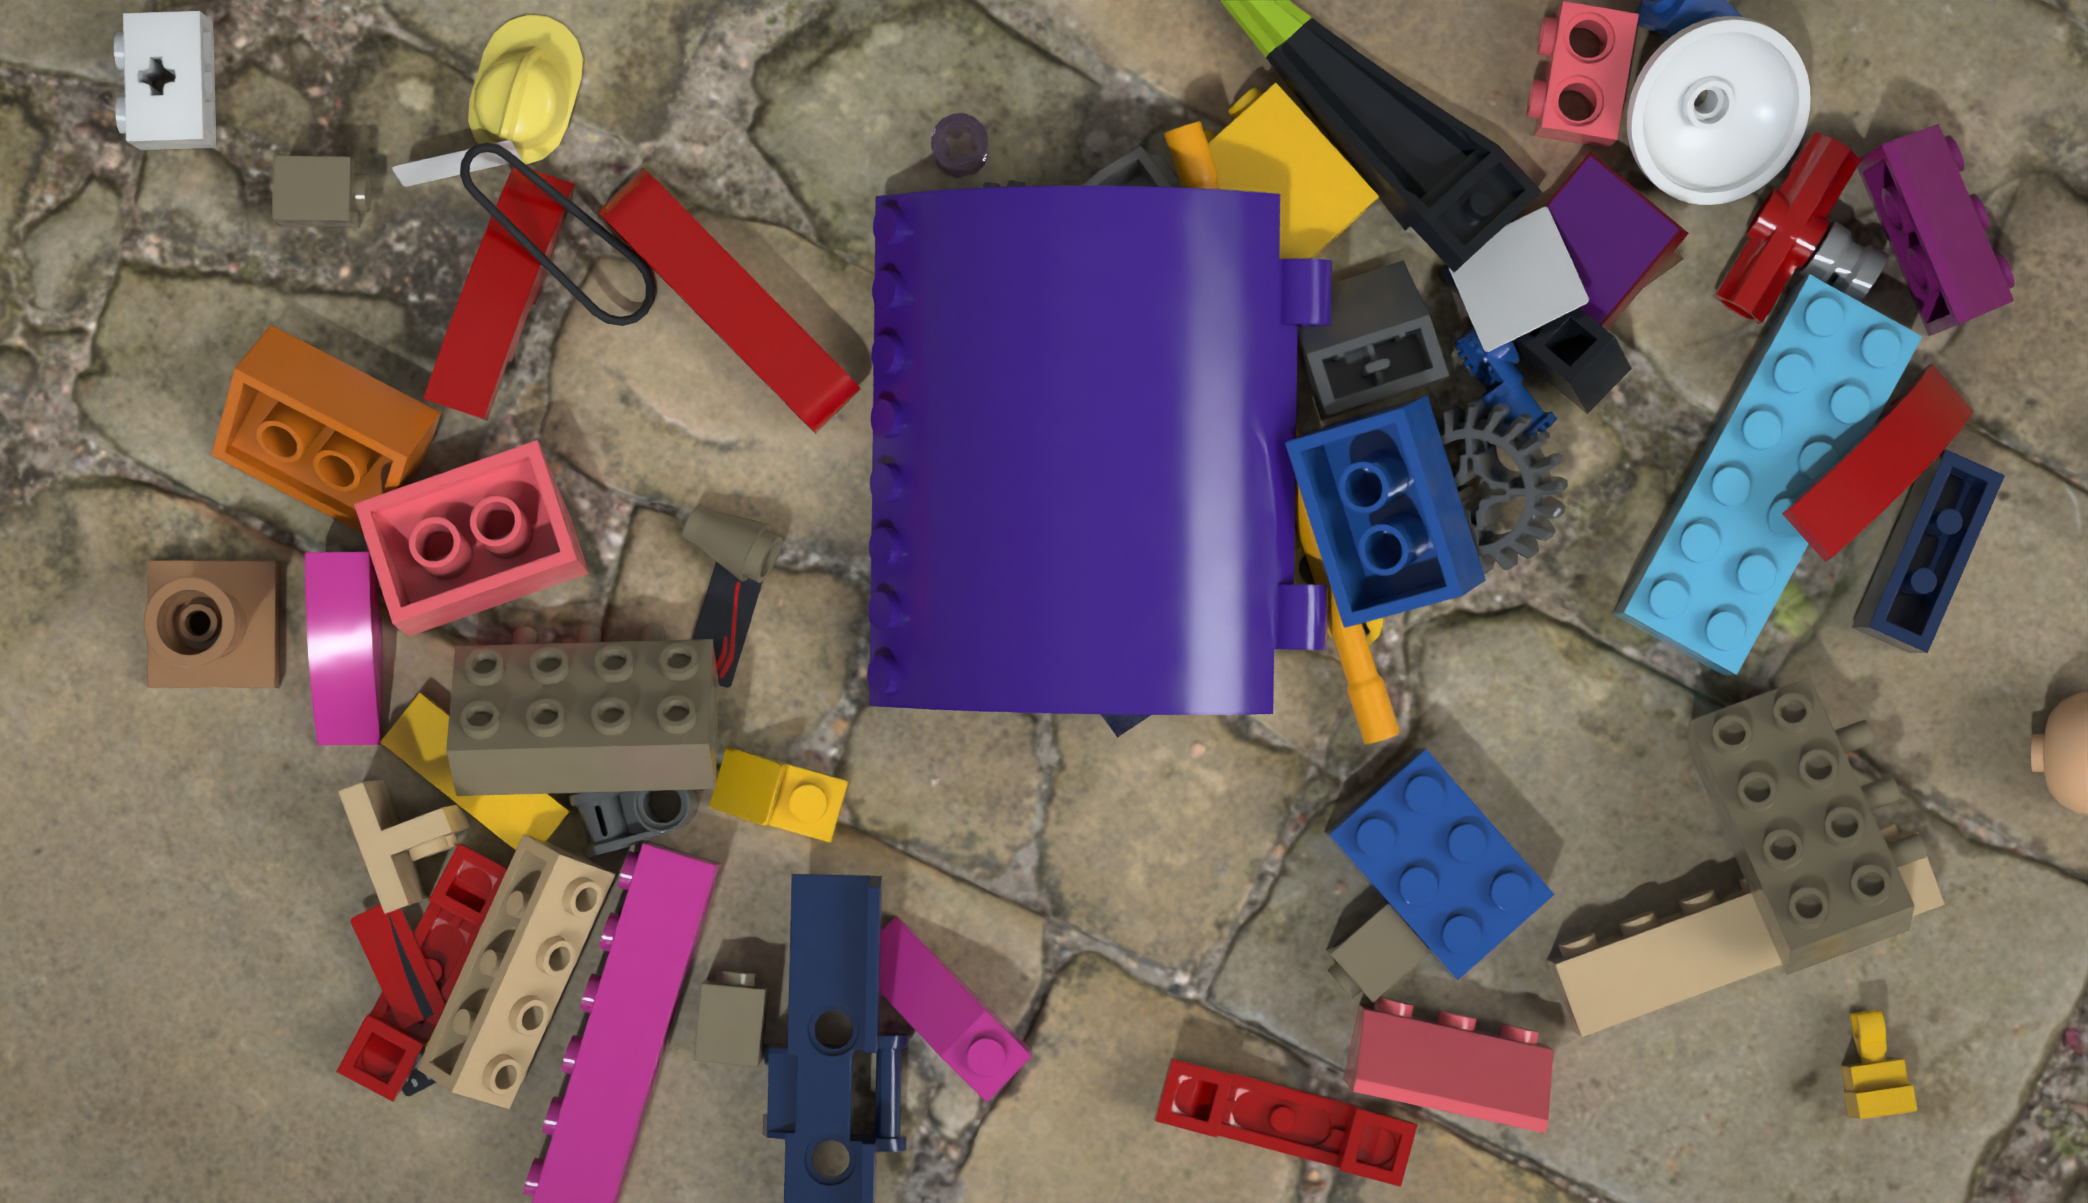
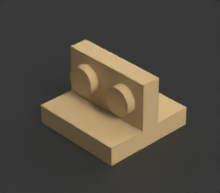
M384 779L361 782L338 791L384 914L429 898L415 861L458 845L455 833L471 828L464 809L459 805L442 807L401 823Z

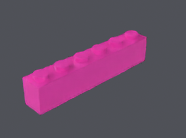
M651 841L642 844L640 853L628 852L618 883L619 888L628 890L621 915L610 912L599 945V949L609 952L602 976L591 974L581 1002L580 1010L590 1013L583 1037L572 1035L564 1056L561 1072L571 1074L564 1099L556 1096L553 1097L544 1121L542 1133L552 1136L545 1160L534 1158L525 1183L523 1195L533 1197L532 1203L618 1202L722 863Z

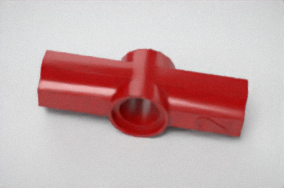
M1816 131L1812 133L1791 164L1790 170L1778 189L1773 188L1753 217L1744 235L1748 239L1713 297L1740 317L1757 324L1763 323L1766 316L1770 314L1780 293H1783L1785 285L1796 267L1800 269L1819 244L1830 223V220L1826 219L1862 159L1851 148L1833 137H1827Z

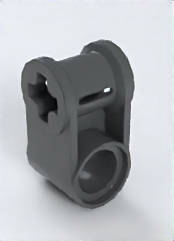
M675 790L681 798V809L677 817L672 821L660 819L654 814L651 807V797L654 791L586 792L569 796L571 806L579 808L588 845L583 848L585 858L640 843V840L665 834L689 824L695 817L699 806L696 790Z

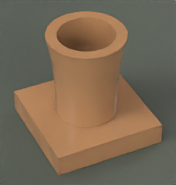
M148 560V602L144 614V632L147 639V688H280V561ZM202 612H205L211 621L210 628L204 635H200L197 626Z

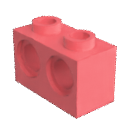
M1563 1L1556 9L1554 18L1544 16L1537 45V54L1547 56L1543 80L1533 79L1526 110V117L1536 118L1533 136L1606 149L1617 141L1639 14ZM1579 28L1592 31L1600 42L1599 55L1593 58H1584L1576 54L1570 46V32ZM1573 90L1584 95L1590 107L1588 118L1574 121L1565 117L1559 108L1558 100L1560 93Z

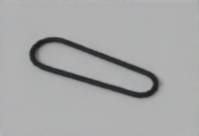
M487 142L477 144L465 153L460 165V176L466 190L593 316L607 324L625 326L637 323L648 314L655 300V282L651 270L639 255L502 146ZM485 152L494 153L502 157L630 260L642 273L646 285L645 299L641 307L633 314L622 317L610 315L600 309L475 186L470 176V164L473 158Z

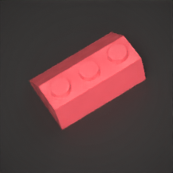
M538 440L354 504L392 624L408 637L589 574L570 514Z
M1379 997L1376 1000L1375 1007L1359 1004L1343 1080L1353 1092L1546 1133L1549 1119L1553 1049L1545 1044L1537 1043L1540 1032L1509 1024L1501 1025L1500 1034L1475 1029L1477 1018L1439 1010L1437 1021L1412 1016L1413 1004Z

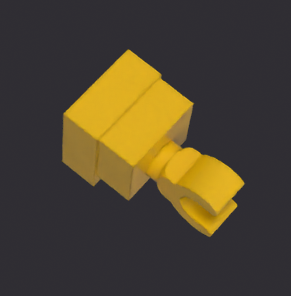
M1882 1010L1850 1013L1852 1034L1861 1063L1841 1066L1845 1091L1843 1092L1847 1116L1865 1119L1918 1111L1914 1086L1908 1083L1905 1059H1886V1027Z

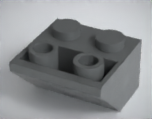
M1404 260L1332 283L1331 326L1297 327V349L1321 421L1441 383L1449 377L1429 312Z

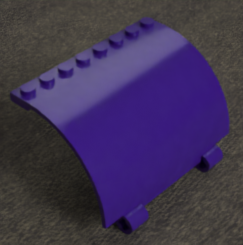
M1015 186L934 190L876 196L875 217L873 220L875 279L872 285L874 343L871 351L873 364V408L870 416L873 442L872 473L870 476L872 523L869 541L871 599L868 606L870 664L867 671L869 706L1052 714H1273L1274 649L1327 650L1328 585L1294 584L1295 473L1285 442L1296 437L1297 327L1331 326L1332 260L1279 259L1280 194L1145 186Z

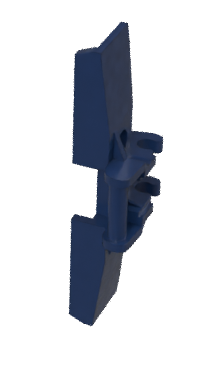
M792 874L788 1046H784L782 1043L764 1044V1064L768 1066L767 1114H763L762 1134L767 1138L785 1139L784 1203H875L877 1152L906 1150L907 1136L900 1135L902 1048L909 1047V1034L879 1032L882 876ZM834 1010L848 1016L853 1028L850 1040L841 1045L823 1044L817 1037L815 1029L816 1022L822 1014ZM855 1050H864V1053H876L874 1134L853 1133L852 1081ZM834 1140L846 1147L849 1152L850 1161L844 1172L839 1175L828 1176L823 1175L816 1169L813 1164L812 1155L815 1147L821 1142Z

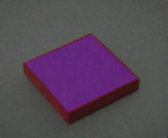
M1591 152L1588 153L1544 206L1548 207L1589 297V302L1579 308L1607 331L1689 234Z

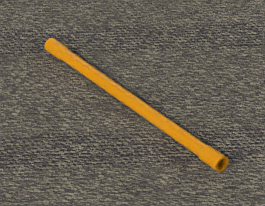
M1201 121L1165 132L1164 136L1181 187L1219 189L1217 183L1218 173ZM1296 425V437H1297V436H1299L1300 434H1299V431H1298V428H1297V425ZM1295 476V525L1315 585H1328L1327 622L1347 680V693L1364 744H1371L1391 738L1401 732L1384 680L1377 672L1362 623L1346 628L1343 626Z

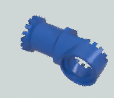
M1474 326L1457 339L1454 343L1456 345L1455 350L1459 351L1462 349L1458 353L1459 358L1461 359L1464 356L1467 358L1462 363L1465 367L1469 366L1471 369L1469 372L1472 375L1475 374L1476 379L1487 389L1477 400H1483L1488 413L1491 412L1495 405L1502 402L1509 406V423H1512L1523 413L1531 415V425L1526 431L1530 437L1538 434V431H1546L1547 428L1553 425L1557 420L1552 411L1544 412L1521 383L1524 375L1516 366L1519 363V355L1512 341L1490 352H1485Z

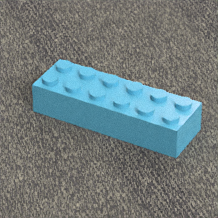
M1810 274L1796 281L1612 614L1722 675H1737L1808 546V542L1782 513L1819 475L1832 468L1876 423L1923 336Z

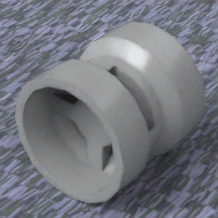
M1834 220L1828 226L1809 259L1801 267L1799 275L1805 277L1810 274L1861 302L1882 272L1889 254L1873 244L1862 246L1859 243L1856 244L1853 242L1851 230Z

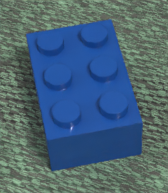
M1428 396L1312 429L1285 442L1344 628L1457 598L1486 581Z
M1418 748L1324 831L1382 899L1392 906L1430 949V953L1443 968L1457 980L1555 895L1427 749Z

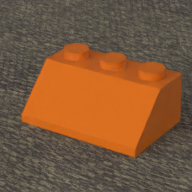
M270 325L234 369L211 455L363 533L354 504L414 482L427 457L441 412Z

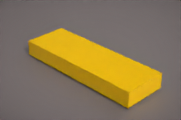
M420 692L380 743L514 850L517 849L523 834L548 842L572 811L550 793L456 795L446 752L449 713L426 694Z

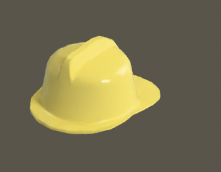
M525 15L509 20L493 33L483 52L469 100L468 122L473 137L478 144L487 142L494 144L510 140L518 151L521 161L526 165L546 158L559 146L568 128L581 84L584 61L578 40L564 24L548 16Z

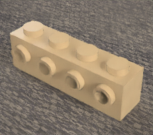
M523 834L417 1069L452 1093L510 1109L518 1089L526 1077L528 1067L546 1027L552 1020L555 1007L573 968L579 960L583 945L599 910L606 900L607 892L616 874L578 853Z

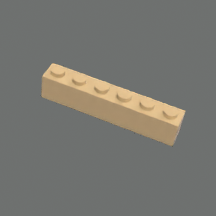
M1895 823L1879 827L1886 844L1915 833L1919 834L1916 831L1910 830L1898 832ZM1927 856L1898 867L1915 905L1912 916L1945 905ZM1741 877L1738 879L1742 889L1721 897L1717 896L1715 889H1709L1678 901L1682 911L1661 919L1657 918L1655 911H1649L1618 923L1622 933L1601 941L1597 940L1595 933H1588L1559 944L1562 955L1551 958L1547 962L1573 1032L1584 1037L1781 965L1782 962L1745 878Z

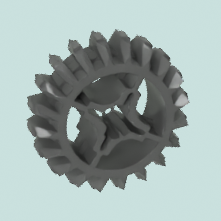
M1473 400L1468 403L1466 412L1455 403L1443 409V420L1435 415L1434 418L1444 450L1454 440L1465 438L1466 452L1460 455L1459 472H1453L1452 475L1483 573L1486 574L1493 569L1495 561L1503 570H1509L1518 564V554L1526 559H1530L1539 552L1536 539L1547 541L1553 537L1556 529L1548 518H1559L1564 514L1566 506L1550 495L1561 493L1567 489L1568 481L1562 477L1550 475V470L1563 462V455L1560 453H1552L1545 457L1540 448L1548 443L1550 433L1544 430L1533 437L1526 433L1531 425V415L1523 413L1512 423H1509L1510 411L1508 404L1498 403L1488 415L1483 400ZM1496 445L1514 460L1520 471L1509 470L1503 466L1498 459ZM1479 475L1482 477L1479 484L1486 481L1490 489L1497 490L1481 498L1479 497L1481 490L1475 493L1472 485L1464 484ZM1516 496H1525L1523 512L1512 531L1495 534V521L1501 518V503L1509 502Z

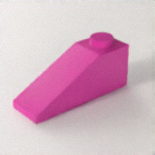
M898 916L881 931L880 993L933 1050L987 1103L1032 1057V1049Z

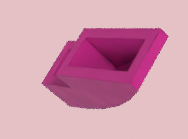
M305 552L307 642L317 745H382L380 743L383 739L382 618L378 617V577L370 552Z

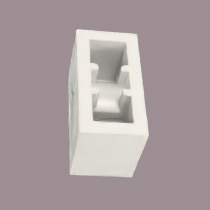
M201 11L123 13V31L116 32L114 36L115 63L118 70H124L125 95H118L115 104L116 123L119 133H126V142L140 150L216 148L213 21ZM165 68L176 77L175 82H169L164 85L162 94L152 87V81L162 79Z

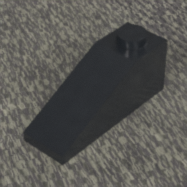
M1446 266L1438 275L1461 298L1450 270ZM1580 308L1512 340L1518 354L1545 380L1586 414L1632 369L1616 337Z

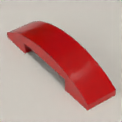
M1932 363L1925 367L1890 403L1892 407L1832 468L1819 475L1782 513L1825 562L1834 557L1890 506L1942 453L1971 417L1973 409Z
M458 843L428 899L431 902L413 933L445 1004L448 1002L508 869L461 843ZM382 991L372 1012L367 1014L336 1072L394 1102L428 1046L443 1011L406 1029H401Z
M1176 1058L1170 1059L1154 1117L1156 1122L1216 1138L1217 1136H1222L1334 1166L1343 1172L1399 1187L1402 1185L1418 1127L1416 1123L1327 1096Z

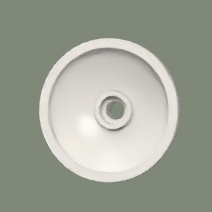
M1723 16L1702 20L1670 37L1654 52L1644 65L1635 82L1629 100L1627 135L1633 157L1641 171L1655 186L1666 194L1678 200L1698 205H1715L1735 201L1767 184L1785 167L1793 156L1808 122L1811 100L1810 84L1800 55L1785 37L1771 27L1759 21L1739 16ZM1703 90H1707L1706 100L1701 105L1694 106L1697 96Z

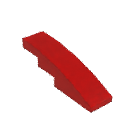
M512 167L496 207L551 259L567 210L516 168ZM535 171L571 200L575 188L574 183ZM493 216L490 218L466 278L423 397L426 401L488 421L507 362L512 363L531 304H536L547 271Z

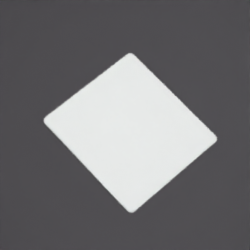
M1542 207L1506 225L1455 273L1449 268L1485 352H1490L1589 302V297L1548 207Z

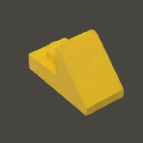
M726 746L709 808L767 827L770 825L831 843L849 781Z

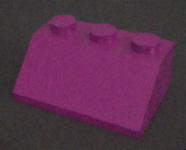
M1939 124L1884 143L1861 158L1862 160L1857 169L1928 336L1962 324L2014 301L2009 290L2015 284L2011 268L2005 257L2000 252L1994 254L1984 231L1989 229L1987 212L1976 194H1968L1959 173L1964 170V160L1952 136L1944 137Z

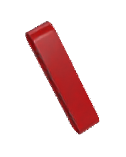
M644 168L640 169L597 211L611 228L815 434L861 390L857 383L647 170Z

